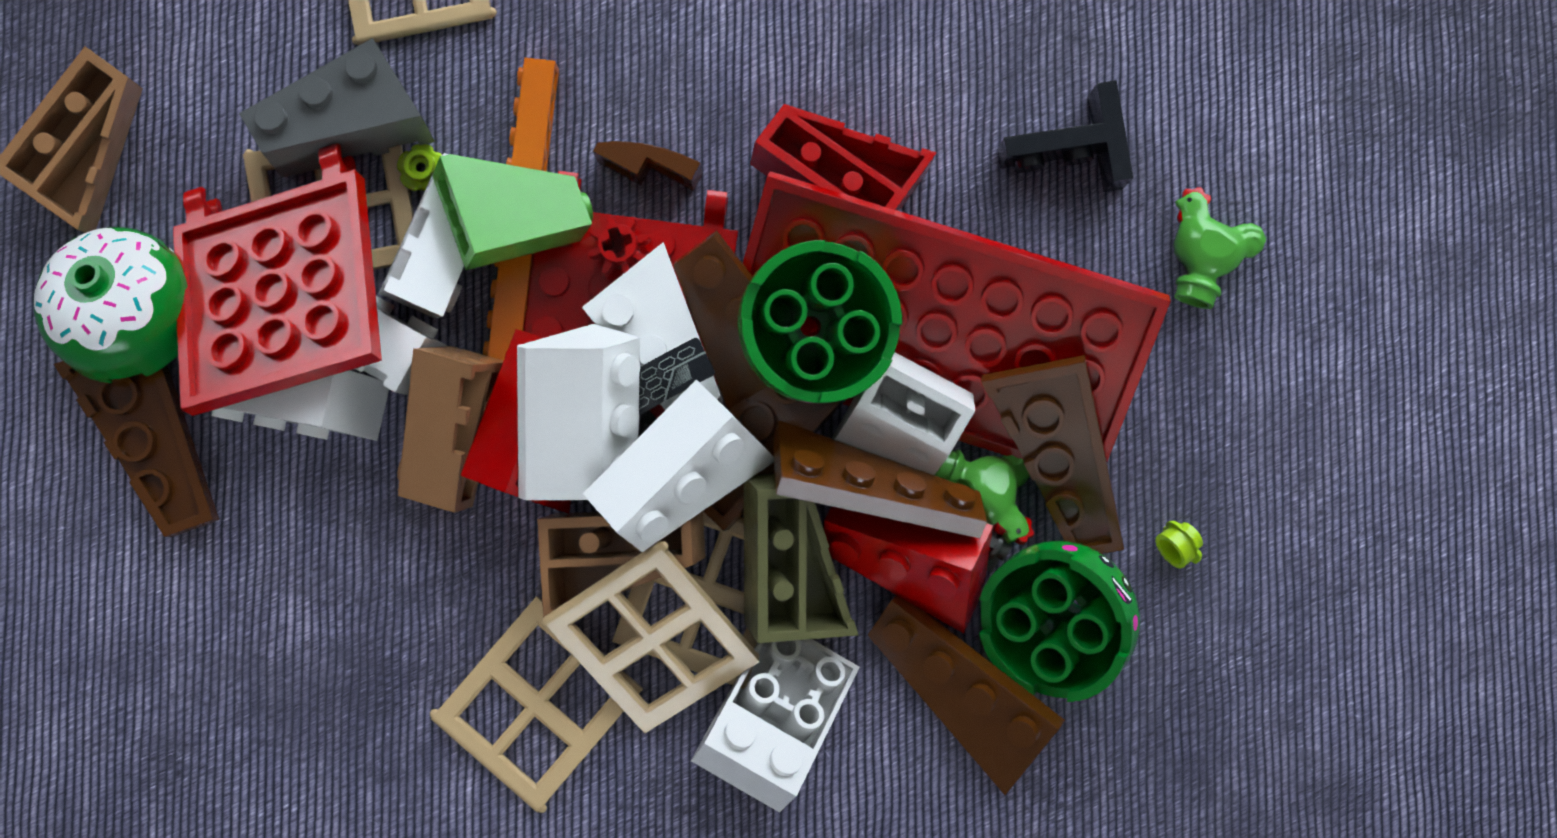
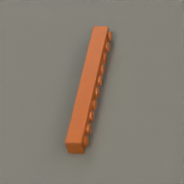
M524 57L523 67L518 68L517 85L521 86L520 97H515L513 104V114L517 116L516 128L511 127L509 142L510 146H513L512 158H507L506 164L547 171L559 68L554 60ZM534 253L494 263L495 267H498L497 280L493 279L491 283V298L495 299L493 310H489L487 315V328L491 329L490 340L484 343L483 355L504 360L515 329L523 331Z

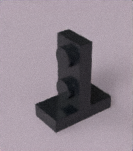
M1117 80L1096 83L1088 95L1087 99L1092 124L1004 137L997 149L1000 168L1014 167L1015 172L1025 173L1045 167L1044 162L1063 159L1064 165L1083 164L1094 159L1093 154H1097L1103 192L1124 189L1133 179V172Z

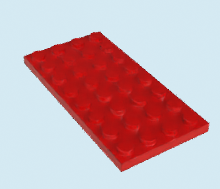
M772 171L769 172L743 259V265L752 276L763 264L780 251L807 241L825 240V242L842 244L858 252L861 250L870 256L886 272L896 289L900 301L902 325L900 326L895 353L973 393L975 412L958 441L1005 456L1013 455L1023 459L1013 438H1010L1005 429L992 398H989L981 383L982 375L1085 355L1105 456L1108 462L1171 303L1168 294ZM806 317L804 324L800 328L804 335L812 337L817 332V324L812 318ZM854 397L848 398L843 405L850 406Z

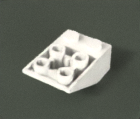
M894 352L891 359L893 361L882 377L871 387L854 397L831 439L935 475L950 455L975 412L973 393Z
M813 639L757 643L754 649L759 654V663L753 666L747 686L744 689L740 688L751 668L737 677L691 762L779 813L797 796L860 668Z

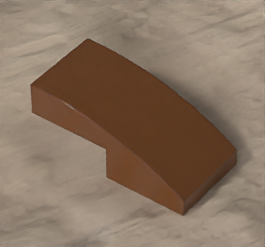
M608 141L597 142L593 149L599 164L639 185H642L649 170L652 169L694 191L703 175L700 162L672 150L650 144Z

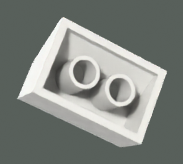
M591 324L517 346L518 498L523 500H588L583 493L638 439L640 337Z

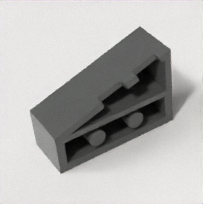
M373 38L239 113L262 154L282 178L321 169L318 157L319 149L336 143L341 146V155L344 158L350 155L357 156L369 152L377 156L389 153V148L416 141L420 145L435 142L422 116Z

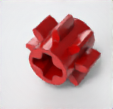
M610 214L607 216L608 226L602 231L593 228L589 231L594 239L598 241V247L587 252L591 260L605 259L601 272L606 277L613 272L614 268L622 270L624 274L645 257L641 253L640 247L648 245L651 239L649 234L635 236L634 231L637 228V221L633 216L624 225L617 223ZM622 236L625 243L628 244L625 246L626 255L617 258L613 250L610 249L614 247L613 239Z

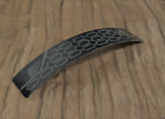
M693 338L640 367L639 416L685 391L696 379L702 382L715 374L698 338Z

